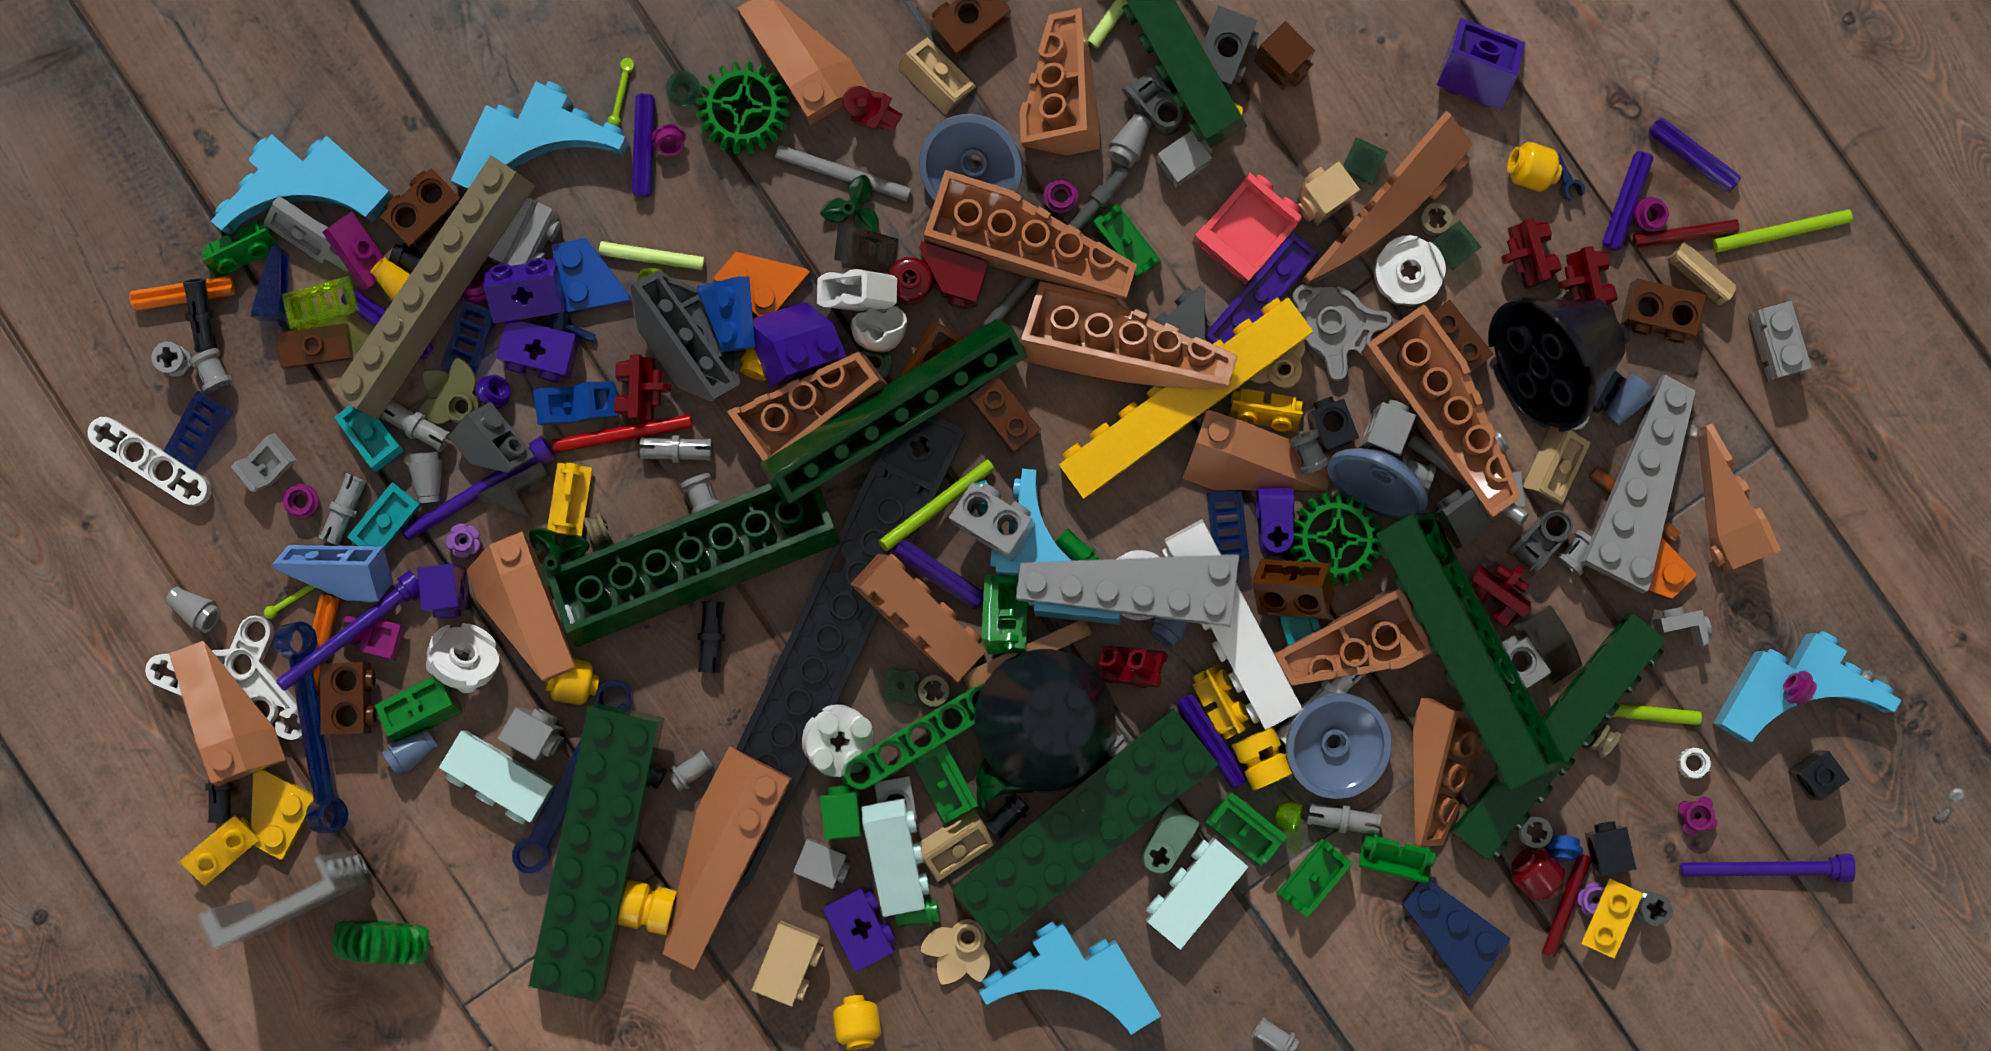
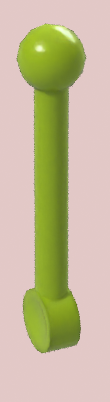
M624 58L620 63L623 72L613 114L607 120V123L617 127L621 124L619 115L629 73L635 68L634 62L630 58Z
M308 584L277 605L267 606L264 609V616L267 619H274L280 610L316 587Z

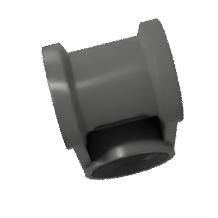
M1149 66L1145 70L1146 74L1131 86H1124L1122 91L1132 106L1151 121V126L1155 131L1162 135H1172L1180 129L1184 112H1181L1171 95L1172 92L1162 77ZM1169 109L1176 114L1177 118L1172 122H1163L1158 117V114L1162 110Z
M1554 510L1546 512L1539 516L1510 545L1506 552L1509 555L1514 554L1529 568L1528 572L1533 576L1550 560L1554 552L1570 536L1573 529L1572 519L1563 511ZM1550 517H1556L1562 524V531L1558 536H1552L1546 530V522Z

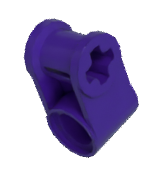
M1257 488L1256 515L1258 519L1259 546L1267 555L1279 556L1290 548L1294 539L1293 488ZM1274 530L1277 531L1279 537H1284V541L1278 547H1275L1274 541L1268 540V537Z

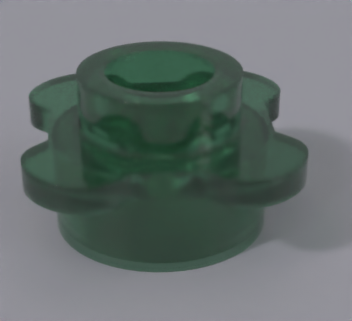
M894 667L887 669L885 672L887 686L883 691V698L887 702L904 700L907 704L914 703L917 700L915 686L919 680L918 672L913 669L907 672L898 671ZM898 683H904V688L899 689Z

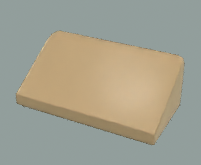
M928 37L909 50L898 65L899 70L944 115L952 111L976 86Z
M1683 242L1668 258V262L1716 304L1722 305L1733 297L1736 285L1688 243Z
M1550 426L1523 487L1554 503L1562 505L1591 442L1572 430L1559 432L1558 428Z
M974 808L920 841L923 862L937 882L997 844Z

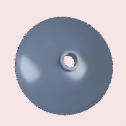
M960 114L945 119L928 134L920 151L919 170L927 192L935 201L945 170L1007 188L1017 193L1023 176V160L1015 139L1001 124L982 115ZM971 155H978L982 163L975 164L971 159Z
M1350 448L1335 453L1328 463V476L1338 491L1346 498L1351 494L1354 495V503L1357 505L1365 501L1368 504L1366 510L1371 513L1375 512L1376 515L1385 518L1402 520L1410 514L1424 513L1428 505V496L1422 482L1406 464L1390 454L1372 449Z
M1334 693L1313 700L1294 718L1286 738V758L1295 778L1310 792L1330 799L1349 798L1370 788L1383 774L1391 754V734L1383 715L1371 703L1352 694ZM1332 735H1337V742L1329 746L1327 744L1328 738Z

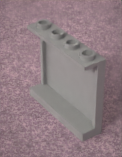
M353 850L320 856L315 861L324 878L323 881L256 913L251 900L211 909L198 917L214 950L252 939L367 883L368 880L365 874L368 873V868L360 854L355 855Z

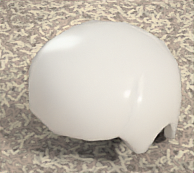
M895 305L887 311H880L869 307L865 312L857 313L851 322V330L856 343L866 350L882 353L891 351L898 346L904 337L907 327L906 314Z

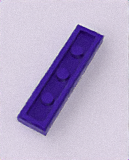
M1292 231L1205 333V340L1213 344L1221 339L1225 344L1236 336L1232 330L1248 318L1253 323L1264 314L1261 309L1277 297L1281 300L1320 253L1297 233Z

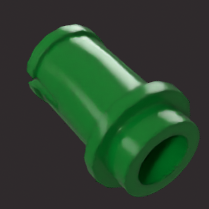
M1070 528L1065 530L1055 541L1062 552L1072 561L1099 559V556L1095 554L1096 549H1090Z
M926 898V902H924L925 909L896 914L897 927L929 923V926H933V922H940L938 901H931L930 898Z

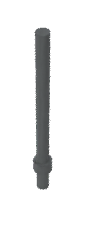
M1120 166L1103 186L1098 185L1091 193L1090 197L1092 199L1072 220L1070 225L1082 231L1101 208L1106 209L1115 199L1113 195L1129 178L1130 174ZM1023 276L987 317L983 325L985 326L995 319L1003 322L1038 282V279Z

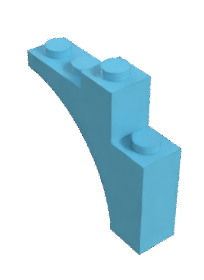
M535 81L518 119L516 118L517 113L505 106L498 105L496 109L488 105L485 106L450 181L457 188L467 191L491 155L515 170L539 155L565 148H597L624 156L629 142L625 136H622L624 131L619 127L607 122L602 127L591 122V115L576 108L569 112L572 102L565 95L567 91L565 88L550 81H547L546 86Z
M271 134L268 138L261 139L253 147V155L248 159L258 170L254 174L250 173L242 179L238 186L240 190L231 199H226L219 204L214 212L216 216L211 222L221 231L231 236L250 219L269 210L272 202L280 196L289 203L316 201L339 205L359 213L373 223L383 213L384 206L394 195L328 136L323 140L315 141L307 150L306 159L302 161Z
M1022 469L1021 479L1015 478L1013 487V499H1017L1019 504L1031 511L1029 517L1032 518L1035 527L1013 561L992 550L990 565L991 567H996L997 576L1019 577L1021 563L1072 561L1054 542L1043 522L1038 504V475L1036 470ZM1009 521V534H1014L1018 529V523ZM1034 602L1028 603L1029 606H1034L1035 615L1039 617L1082 620L1120 625L1121 613Z
M1820 631L1819 634L1809 633L1805 635L1788 665L1786 664L1788 659L1772 649H1768L1767 652H1754L1714 720L1713 725L1742 742H1753L1755 737L1769 722L1784 711L1797 705L1796 703L1790 704L1784 700L1783 684L1791 674L1800 671L1810 673L1813 676V681L1817 683L1816 692L1810 700L1825 697L1845 698L1867 704L1881 712H1895L1901 699L1892 695L1894 689L1879 680H1874L1872 683L1862 677L1863 671L1857 666L1846 661L1840 664L1847 651L1838 646L1840 641L1836 637Z
M1053 920L1035 931L1038 937L1033 939L1032 942L1039 953L1034 956L1030 951L1023 954L1012 962L1015 968L1003 975L1000 970L994 972L982 980L984 987L979 989V994L986 1005L999 998L1026 990L1053 989L1074 993L1094 1001L1107 1009L1127 1028L1130 1035L1161 1017L1115 939L1108 943L1105 938L1087 949L1090 955L1084 958L1064 923L1061 922L1056 925Z

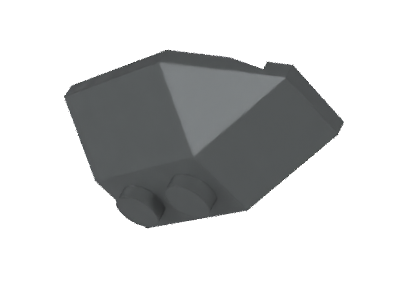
M660 270L630 286L638 332L679 389L712 402L740 385V350L722 352L696 288L680 280L668 277V274Z

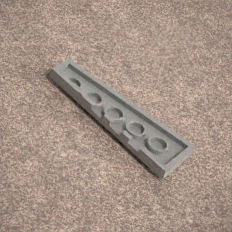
M1667 375L1659 378L1651 397L1652 399L1647 406L1581 563L1642 594L1648 592L1696 392V390Z
M1239 555L1021 563L1016 600L1230 627Z

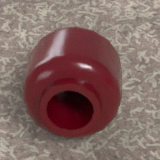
M904 257L897 260L890 267L888 274L897 277L898 302L906 305H916L923 302L930 295L933 288V276L929 266L923 260L915 257ZM904 277L908 279L907 283L903 281Z
M1527 848L1514 858L1511 866L1513 868L1511 878L1529 899L1534 901L1550 900L1561 892L1565 871L1547 850Z

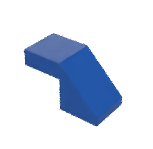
M615 381L585 382L572 387L539 388L533 390L538 425L571 424L619 416V414L614 412V399L616 398Z

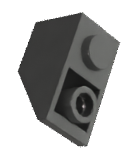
M1200 285L1195 291L1187 288L1174 301L1178 307L1169 316L1162 312L1154 321L1162 325L1168 323L1179 328V333L1192 339L1198 337L1205 340V289Z
M491 402L468 413L448 436L470 464L509 473L529 462L534 457L532 452Z
M1457 489L1435 504L1439 510L1434 515L1443 532L1456 549L1465 546L1491 526L1472 489L1464 493Z

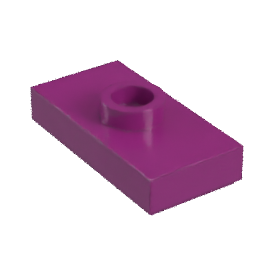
M350 212L322 231V233L361 289L365 290L377 282L375 276L370 272L384 257L354 213Z

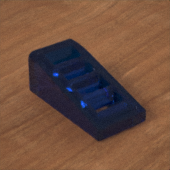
M271 246L251 310V317L258 321H286L289 253L278 246Z
M462 300L440 368L450 371L453 357L458 355L471 360L470 367L476 376L496 323H493L489 309ZM473 315L483 319V326L468 321L469 316ZM467 328L480 333L478 340L464 335V329ZM459 342L474 346V353L458 348Z
M197 391L168 441L164 452L192 470H195L233 411L207 394ZM203 407L214 413L212 420L200 413ZM195 419L208 426L205 432L193 425ZM188 430L201 438L199 444L185 436ZM180 442L195 450L192 456L177 448Z
M1242 490L1206 493L1210 535L1221 555H1239L1238 561L1248 560L1249 549ZM1235 501V508L1216 509L1215 502ZM1236 515L1237 521L1217 523L1216 516ZM1238 528V535L1219 537L1218 530ZM1239 542V549L1220 550V544Z

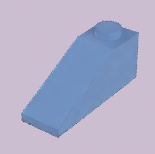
M288 545L272 563L274 570L346 601H362L363 603L379 601L393 583L383 546Z

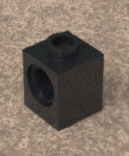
M1333 396L1313 403L1315 410L1310 411L1307 416L1312 429H1317L1320 436L1317 439L1323 453L1354 442L1359 438L1344 398L1334 401ZM1333 414L1339 418V431L1331 432L1324 427L1323 418L1325 415Z
M1816 750L1789 770V773L1809 800L1822 801L1850 780L1830 751Z
M1615 821L1595 824V831L1585 833L1589 854L1592 857L1591 863L1594 875L1603 877L1637 869L1627 827L1616 826Z

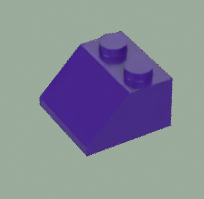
M1460 18L1443 61L1436 85L1444 88L1451 94H1461L1474 99L1482 106L1495 107L1502 110L1518 76L1525 42Z
M807 302L753 318L754 349L770 387L816 373L817 370L846 356L834 324Z

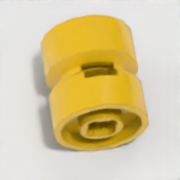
M1273 726L1232 744L1239 763L1247 765L1244 774L1253 791L1292 774L1286 754L1280 753L1278 750L1281 742ZM1259 751L1265 755V759L1260 760Z
M628 880L621 901L618 925L638 929L641 925H646L648 932L667 936L677 890L659 886L655 891H652L647 883Z

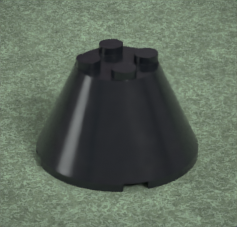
M1516 298L1497 309L1491 319L1488 332V347L1494 346L1498 363L1493 366V369L1508 398L1529 420L1543 428L1548 426L1558 428L1559 432L1572 430L1587 420L1625 354V344L1630 341V334L1627 328L1619 324L1604 301L1599 298L1591 301Z
M1036 649L1007 659L985 681L975 705V735L984 758L1005 780L1027 790L1039 792L1059 791L1084 781L1104 761L1112 745L1115 733V708L1105 682L1088 663L1079 657L1060 650Z

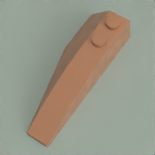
M1445 111L1397 167L1386 183L1375 193L1364 209L1352 220L1341 236L1335 240L1301 281L1304 285H1310L1339 270L1373 248L1408 219L1429 196L1436 200L1448 186L1444 178L1451 170L1458 174L1471 159L1466 153L1473 145L1448 111Z
M948 170L944 172L924 232V242L987 261L990 267L1057 285L1123 299L1127 298L1137 264L1102 243L1095 242L1081 234V231L1070 224L1066 225L1054 218L1050 212L1040 206L1036 207L1024 200L1021 195L1013 190Z
M1041 281L1021 338V345L1027 356L1023 362L1091 377L1153 386L1228 389L1237 360V355L1201 338L1195 337L1192 339L1179 333V328L1168 323L1165 325L1149 319L1148 314L1135 309L1131 311L1118 305V300Z
M1423 304L1367 343L1362 350L1363 355L1395 399L1409 406L1408 412L1416 415L1413 422L1463 486L1467 490L1472 489L1481 507L1487 514L1493 518L1520 499L1521 494L1506 457L1501 452L1493 425L1488 420L1480 393L1476 390L1472 381L1468 364L1426 305Z
M729 746L696 810L663 955L692 970L696 969L793 779L792 777Z

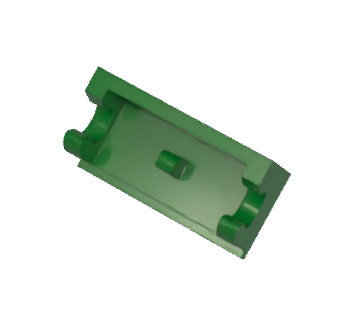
M1116 204L1106 215H1100L1093 221L1092 229L1105 246L1137 264L1132 279L1134 283L1162 261L1122 208Z
M985 575L981 640L988 655L1014 654L1027 651L1029 602L1016 600L1018 576L992 577V575Z
M432 676L374 705L387 736L394 741H398L424 729L429 730L463 713L459 703L453 699L450 693L452 688L440 682L435 676Z
M946 743L935 747L912 761L944 823L979 805Z
M1228 791L1205 821L1260 866L1270 860L1288 837L1230 791Z
M1321 838L1276 893L1303 916L1308 918L1352 866L1353 862L1339 853L1329 842Z

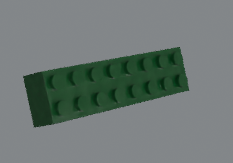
M769 483L545 572L565 632L576 647H579L841 544L820 486L789 504L774 492Z
M1434 513L1410 514L1377 533L1376 536L1380 541L1378 544L1379 552L1385 561L1391 562L1396 572V575H1394L1395 582L1401 592L1407 593L1413 604L1411 612L1418 624L1424 625L1430 637L1427 639L1429 647L1435 656L1441 657L1446 667V670H1444L1445 677L1453 689H1458L1463 699V702H1461L1462 709L1470 721H1474L1480 731V734H1478L1480 744L1487 753L1492 754L1498 765L1495 767V771L1502 784L1508 785L1512 791L1529 785L1566 766L1565 759Z
M594 703L588 707L528 987L599 1002L605 995L620 927L618 925L619 910L624 890L631 876L664 723L663 717L600 703Z
M1170 709L1129 742L1120 752L1097 768L1088 778L1077 784L952 885L951 889L997 945L1219 764L1175 709Z

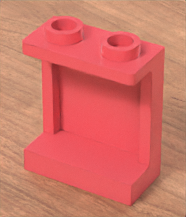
M1250 172L1193 239L1196 245L1245 286L1303 218L1299 214L1300 208L1287 197L1281 199L1272 191L1274 186L1260 174L1255 177Z

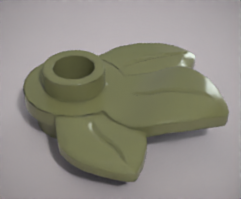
M456 358L449 372L442 370L423 372L424 386L430 399L419 408V412L426 415L428 421L442 424L452 420L459 424L468 413L480 408L479 400L474 394L476 387L475 374L471 367L462 359ZM462 400L468 404V410L465 413L459 408Z

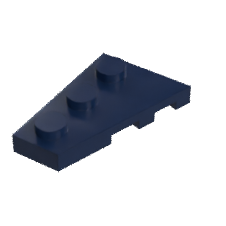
M1430 879L1428 884L1416 882L1402 902V905L1430 941L1466 994L1471 996L1511 938Z

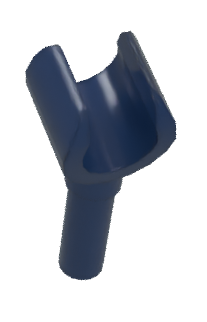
M1558 153L1559 164L1562 165L1561 180L1563 182L1560 187V195L1565 200H1572L1568 189L1573 184L1577 189V193L1583 196L1585 194L1584 184L1580 180H1573L1561 154Z
M569 313L550 314V328L576 334L578 337L593 343L596 334L575 325H569Z

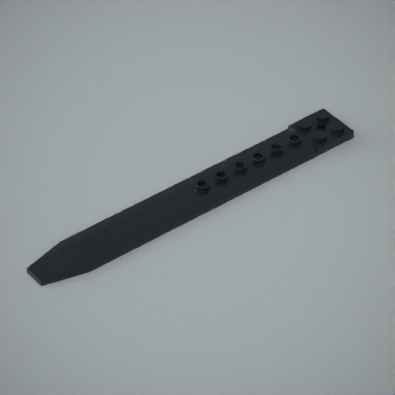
M936 415L929 417L879 449L838 535L841 544L832 547L737 745V750L793 779L726 910L754 878L807 767L809 759L805 756L802 749V735L807 722L823 710L821 709L837 704L880 614L850 585L851 582L878 553L884 555L892 554L893 548L886 552L880 546L879 540L935 498L967 432L966 429ZM921 438L927 440L926 447L930 450L928 454L922 453L919 457L913 455L914 449L910 447L912 441L919 442ZM921 527L905 539L913 543Z

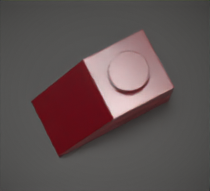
M921 241L919 247L920 254L924 262L929 266L940 293L943 297L948 298L947 303L961 309H967L968 305L976 307L988 271V262Z

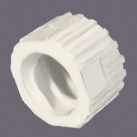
M1685 749L1678 756L1677 770L1688 779L1702 778V776L1710 771V757L1703 749ZM1691 755H1695L1701 760V766L1695 772L1691 771L1686 765V760Z

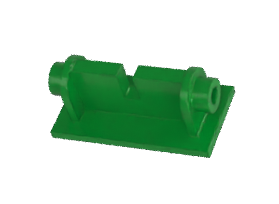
M255 220L253 223L236 231L239 241L234 242L228 234L212 243L206 244V249L201 251L203 255L201 259L215 277H222L233 273L236 269L248 263L264 258L269 253L279 249L280 246L271 236V229L264 225V221L259 222Z
M1373 834L1372 837H1362L1359 867L1428 884L1430 866L1434 865L1436 853L1431 852L1429 847L1422 848L1406 843L1404 848L1399 847L1398 841L1378 837L1377 834Z

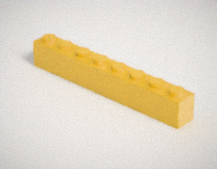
M1278 297L1261 309L1264 315L1252 323L1248 318L1232 330L1236 336L1225 344L1221 339L1213 343L1237 355L1228 389L1154 386L1147 392L1148 400L1139 406L1134 401L1118 413L1121 419L1111 427L1105 422L1091 432L1089 435L1093 440L1082 448L1076 443L1061 454L1064 461L1058 465L1084 500L1201 416L1207 409L1212 408L1311 336L1314 331L1289 297L1282 302Z

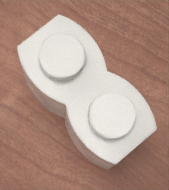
M854 269L845 274L828 272L817 279V304L823 307L860 312L869 307L887 309L897 303V277L890 274Z

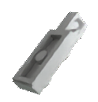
M280 196L272 202L264 221L266 227L323 264L326 260L345 272H349L322 233V231L328 228L326 225L319 223L301 211L296 205L289 203Z

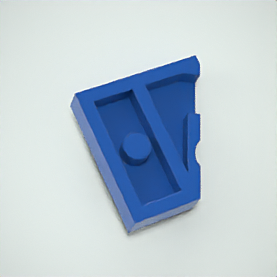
M586 238L551 244L554 259L556 258L565 293L564 312L572 314L632 302L629 293Z
M734 277L697 286L698 294L722 352L754 348L755 339L749 277Z

